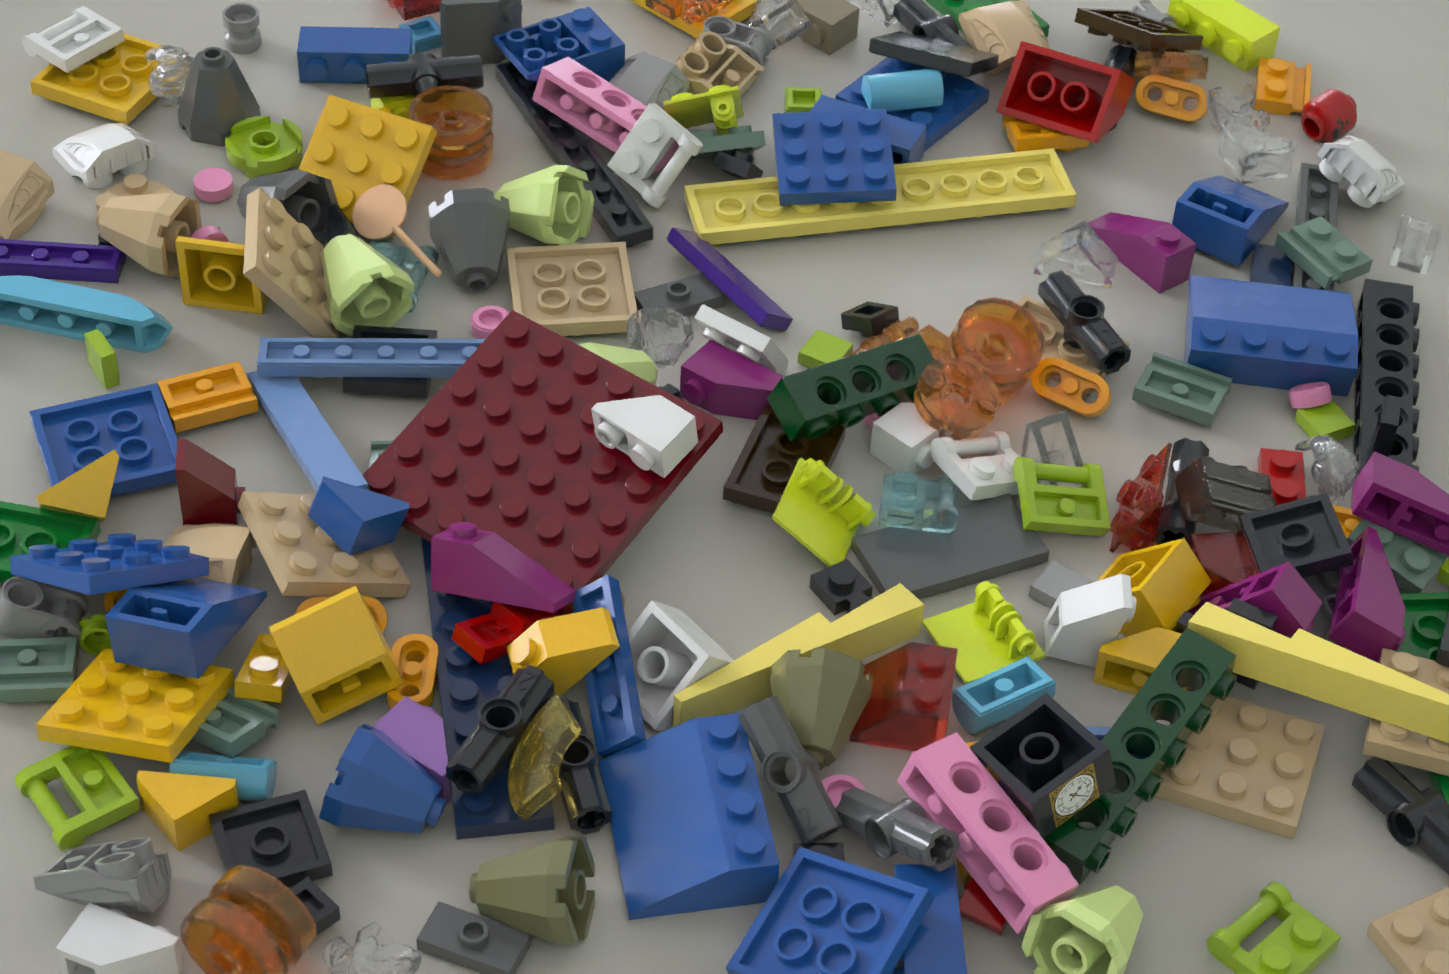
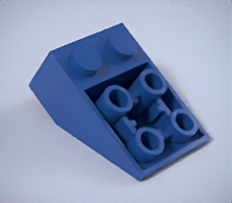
M590 7L579 8L573 12L544 19L538 23L519 29H512L492 37L493 43L519 72L530 81L538 82L542 67L566 57H570L608 82L625 65V43Z
M1218 175L1193 181L1176 201L1172 225L1196 243L1195 249L1240 267L1254 250L1255 243H1259L1288 208L1289 202Z
M198 577L130 588L105 615L114 660L118 663L199 679L266 599L267 591Z

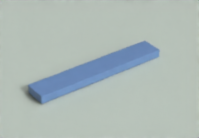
M262 337L260 339L257 371L258 377L451 378L485 339Z
M258 371L247 373L254 395H256L259 403L316 492L323 476L369 490L368 483L297 377H258Z

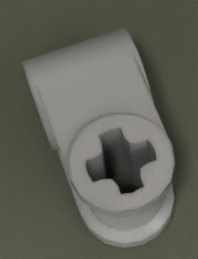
M724 16L709 17L703 25V33L714 32L724 39L726 44L736 45L760 65L763 63L762 58L770 54L774 46L773 39L766 30L739 23ZM757 37L755 42L752 43L751 41L753 40V38Z
M19 576L12 577L4 582L0 591V633L10 638L21 639L77 637L79 645L82 628L78 623L87 613L89 601L81 592ZM68 601L71 602L70 611H65L66 603ZM59 626L63 627L61 636L58 635Z

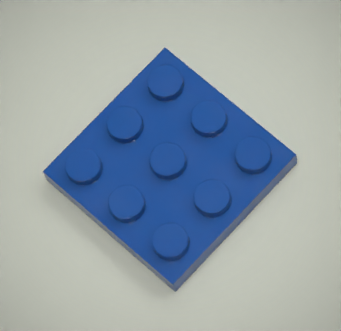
M886 57L836 94V99L868 108L861 92L863 76L933 68ZM939 70L944 88L942 105L887 111V114L926 125L925 152L988 102L990 90L958 74Z
M887 109L775 113L772 115L779 205L896 201L897 188Z
M157 383L29 411L31 424L51 487L114 449L119 455V461L110 497L177 482L175 471L177 437Z
M132 533L108 535V542L97 543L95 539L70 540L69 547L58 549L56 545H34L29 547V553L10 556L12 575L88 595L209 576V557L190 553V547L173 545L163 547L162 540H136V535Z
M799 847L725 969L728 974H891L934 900L927 888Z

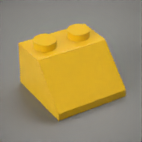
M177 236L175 243L184 305L255 314L264 313L269 297L243 275L245 244Z
M1185 538L1120 554L1097 580H1103L1118 574L1130 576L1132 596L1136 597V610L1132 620L1129 623H1124L1119 633L1125 636H1131L1155 627L1175 632L1177 622L1184 611L1187 612L1199 604V596L1212 582Z

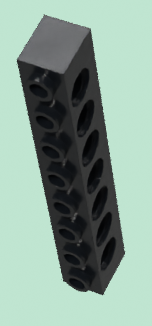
M1371 279L1364 280L1357 306L1356 320L1358 331V370L1355 375L1354 423L1356 425L1353 432L1351 509L1353 483L1374 453L1372 450L1376 424L1384 397L1386 398L1387 395L1402 398L1399 424L1389 458L1412 467L1419 472V466L1412 465V462L1416 461L1419 449V437L1413 436L1416 433L1419 421V409L1413 408L1418 399L1419 382L1413 381V379L1417 376L1420 357L1413 353L1417 350L1420 330L1413 327L1416 326L1418 321L1420 304L1413 302L1412 285Z

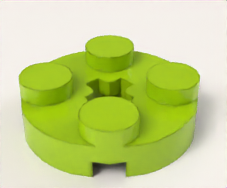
M270 116L250 117L236 123L231 128V136L229 138L226 136L225 139L226 155L229 162L234 167L245 171V176L249 179L281 172L288 168H296L300 166L303 159L302 132L295 123L282 118L283 124L271 122Z

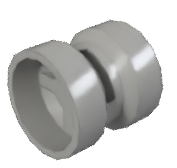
M235 3L227 6L222 12L223 25L227 29L225 32V45L227 49L238 54L255 52L262 45L261 31L257 28L260 24L259 10L256 6L248 3Z

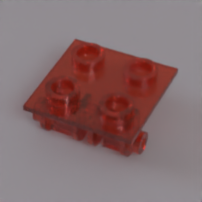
M1168 442L1157 455L1150 454L1144 461L1139 475L1133 481L1130 479L1126 480L1120 488L1116 497V502L1120 503L1119 510L1110 524L1111 529L1109 530L1113 533L1110 552L1113 553L1121 544L1130 548L1131 551L1154 546L1164 499L1162 490L1172 448L1171 443Z

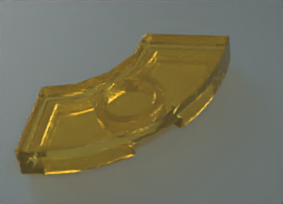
M557 694L542 707L529 723L516 746L508 774L509 797L515 813L524 821L562 791L559 772L563 756L569 745L583 731L566 703Z

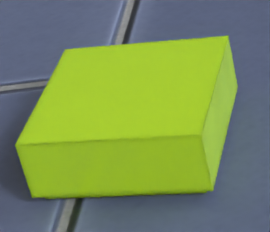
M785 88V113L810 112L822 96V89Z
M98 329L84 333L89 366L105 389L119 385L120 376L117 356L112 346Z
M817 329L798 352L797 363L813 368L853 355L854 343Z
M1333 400L1320 406L1298 409L1295 416V422L1318 447L1353 435L1356 425Z

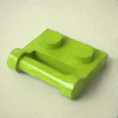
M1017 457L1015 459L1013 479L1018 483L1024 530L1103 537L1111 529L1103 471L1099 464L1085 463L1083 467L1035 463L1032 458ZM1037 480L1081 484L1082 488L1037 484Z
M70 746L25 767L16 775L14 780L21 794L31 798L53 830L52 838L63 852L68 848L80 846L87 836L140 811L138 797L104 751ZM58 779L82 813L69 819L48 789L47 784Z
M1273 881L1260 891V899L1226 929L1218 928L1207 938V946L1212 955L1236 974H1310L1337 949L1341 935L1295 902L1284 885ZM1271 915L1276 916L1282 921L1274 931L1249 953L1240 947V943Z

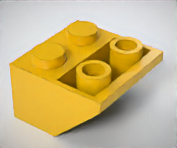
M356 586L269 627L299 694L318 725L404 684L391 649Z

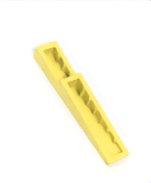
M899 583L833 622L828 621L818 612L676 693L673 701L672 726L675 727L693 718L725 715L772 696L769 682L772 665L788 650L801 649L800 658L812 657V650L814 648H827L861 660L920 636L924 603Z
M1207 601L1188 621L1187 628L1236 655L1233 673L1449 743V694L1300 628L1291 638H1288Z

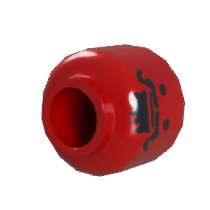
M1338 89L1325 90L1304 105L1301 119L1303 131L1314 141L1334 142L1355 127L1357 122L1356 103L1350 95Z

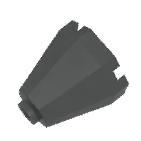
M208 47L197 53L192 61L178 108V122L183 130L184 128L187 129V136L191 141L222 147L225 146L226 136L227 138L231 136V128L236 123L250 117L261 116L260 106L239 66L228 50H222L219 47Z
M297 169L253 177L241 186L237 204L243 218L246 219L247 195L260 187L271 198L278 199L283 204L286 212L298 223L305 224L312 232L314 238L322 245L327 241L328 207L334 203L338 204L330 179Z
M487 188L451 190L444 195L445 202L437 206V200L429 204L430 237L455 283L469 291H483L495 283L498 278L510 232L509 199L501 196V201L494 198L493 191Z

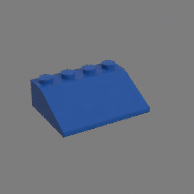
M1190 275L1184 362L1232 378V383L1290 390L1292 387L1300 384L1326 382L1330 384L1331 395L1348 397L1358 370V331L1351 293Z
M742 713L693 718L598 760L600 775L612 810L610 828L629 920L766 903L777 885L780 864L748 737L738 719V716Z

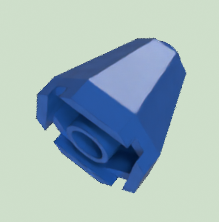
M363 724L362 727L359 726L356 729L336 767V770L339 771L335 783L330 782L327 788L319 818L342 827L421 834L427 824L436 827L447 800L440 797L443 786L383 731Z

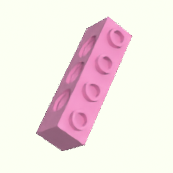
M570 57L542 67L532 98L533 101L615 153L647 107ZM676 140L652 174L665 168L679 147Z
M957 732L912 753L897 782L908 796L919 804L928 820L957 833L960 849L956 852V857L1017 934L1027 930L1033 914L1049 904L1070 898L1079 883L1072 876L1069 868L1059 860L1042 839L1039 831L1030 824Z

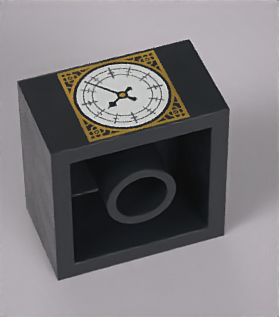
M1047 693L970 746L972 752L1021 813L1039 831L1042 839L1116 786L1110 749Z

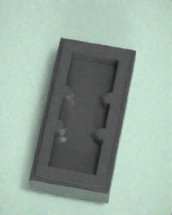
M702 273L634 292L637 310L649 327L695 315L702 304L712 309L723 307L722 293Z
M439 901L418 935L416 943L417 950L482 974H515L531 946V934Z

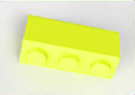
M1170 0L1168 14L1174 18L1179 28L1202 35L1201 45L1241 70L1248 72L1258 66L1259 57L1268 59L1274 57L1280 27L1235 0Z

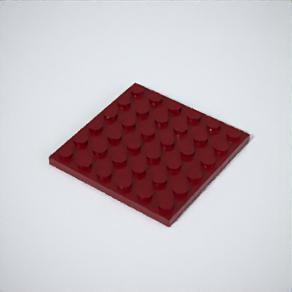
M512 310L362 476L368 483L370 491L408 502L409 509L401 526L430 543L431 537L447 530L452 523H474L479 530L495 532L577 591L604 576L723 433V422ZM661 395L695 416L698 443L663 478L650 469L648 471L641 469L631 460L630 456L616 447L614 449L608 448L598 440L594 432L595 428L591 408L596 403ZM573 601L556 611L558 612L557 616L572 614L574 612Z

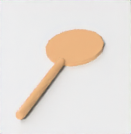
M384 184L371 187L364 192L356 202L352 214L353 225L357 232L366 239L375 241L387 239L395 234L436 277H440L442 275L441 270L401 229L408 213L407 200L403 193L392 185Z

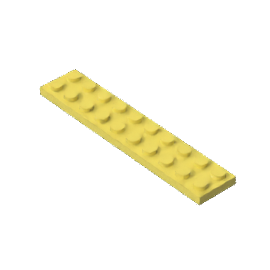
M1054 148L894 164L897 188L896 201L779 205L777 176L684 186V200L695 233L698 234L700 239L711 245L896 225L905 226L934 221L943 222L972 217L981 218L984 216L1018 214L1029 211L1056 210L1058 208L1075 207L1077 194Z

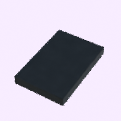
M902 31L871 38L869 51L872 54L966 77L997 68L999 60L998 54Z

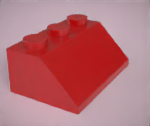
M1021 41L996 112L1098 144L1123 116L1136 80L1122 70Z

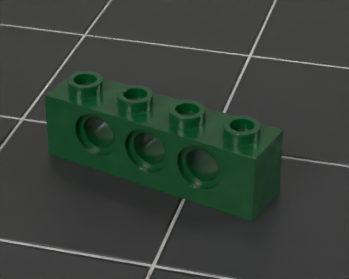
M918 333L782 377L767 400L790 441L806 436L809 440H813L842 424L844 428H848L858 424L868 415L877 413L878 416H883L901 402L922 403L934 394L933 388L943 377V373L922 336Z

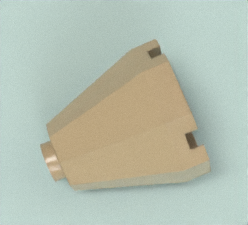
M175 193L111 197L106 204L99 208L96 216V225L99 227L102 238L149 271L176 279L180 276L175 243L177 236L190 238L194 232L202 228L199 201Z

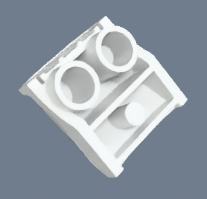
M110 123L95 127L67 138L52 149L53 157L71 176L82 178L83 184L92 189L109 186L114 179L113 173L117 170L125 175L140 174L148 167L147 157L150 159L157 157L156 144L146 140L125 123Z
M1347 135L1334 143H1325L1317 153L1322 159L1319 163L1320 172L1327 179L1336 183H1342L1346 179L1351 182L1347 189V194L1354 203L1361 207L1370 208L1380 201L1385 203L1400 193L1406 186L1394 165L1363 139Z

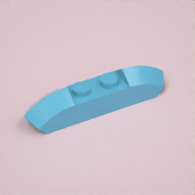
M0 276V324L85 341L84 333L98 329L111 346L142 353L159 349L173 329L170 322L160 313L121 294L32 276Z

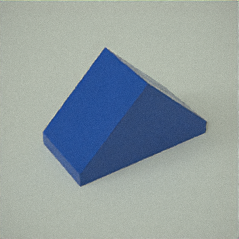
M323 476L309 508L308 516L348 555H353L393 543L408 512L409 503Z

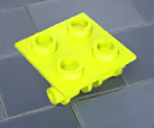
M718 85L710 88L706 93L696 95L680 93L674 95L671 100L663 101L665 112L684 128L715 122L718 136L729 134V128L739 126L737 118L744 116L738 86Z
M801 457L795 466L772 519L830 567L845 559L852 543V537L855 536L859 524H862L864 527L869 525L876 513L871 510L872 504L869 501H865L857 493L851 496L853 488L850 485L841 488L844 480L828 469L823 461H815L812 458L805 461Z
M983 581L975 588L977 595L974 603L922 620V625L965 684L1027 656L1034 662L1046 658L1045 652L1036 642L1034 632L1027 630L1022 623L1021 615L1015 611L1012 603L1006 602L1001 595L1000 587L997 584H991L989 581Z

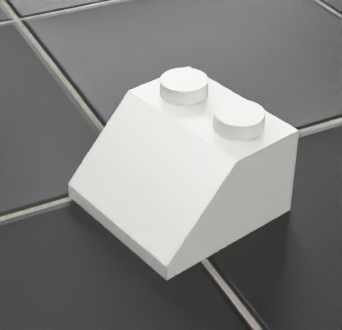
M653 600L650 601L628 631L642 718L656 731H662L673 724V701L676 693L734 661L682 610Z

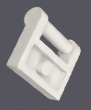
M81 6L73 10L70 17L39 34L33 32L23 37L22 44L25 51L31 57L40 56L68 73L124 41L123 28L89 8Z
M650 103L607 166L637 190L647 203L653 207L660 208L667 199L665 195L667 190L692 155L696 156L699 153L703 144L656 103ZM676 140L679 145L678 149L656 181L651 183L648 178Z
M704 304L701 305L694 319L704 329L702 335L707 339V342L711 339L784 376L789 361L770 337Z
M993 431L987 433L985 437L953 440L950 437H939L931 442L930 454L934 462L970 500L994 498L1008 493L1010 495L1019 494L1018 483L1013 479V464L1015 459L1021 456L1010 447V438L1006 432ZM979 454H988V455H989V456H984V457H974V458H967V459H961V458H960V457H962V456L979 455Z

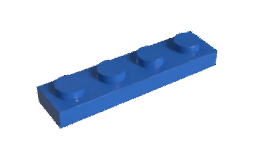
M608 574L577 590L576 599L573 601L574 613L601 607L608 609L620 646L585 675L597 755L603 758L646 740L620 584L617 579Z

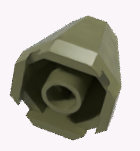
M814 648L812 650V657L800 658L801 649L788 650L772 665L769 681L772 696L778 697L804 749L814 754L818 760L820 770L837 760L871 697L873 678L869 673L864 676L865 666L861 660L827 648Z
M566 836L480 864L478 873H473L470 879L469 895L471 902L477 904L480 915L555 944H576L579 940L586 939L595 908V890H586L585 877H595V862L587 838Z

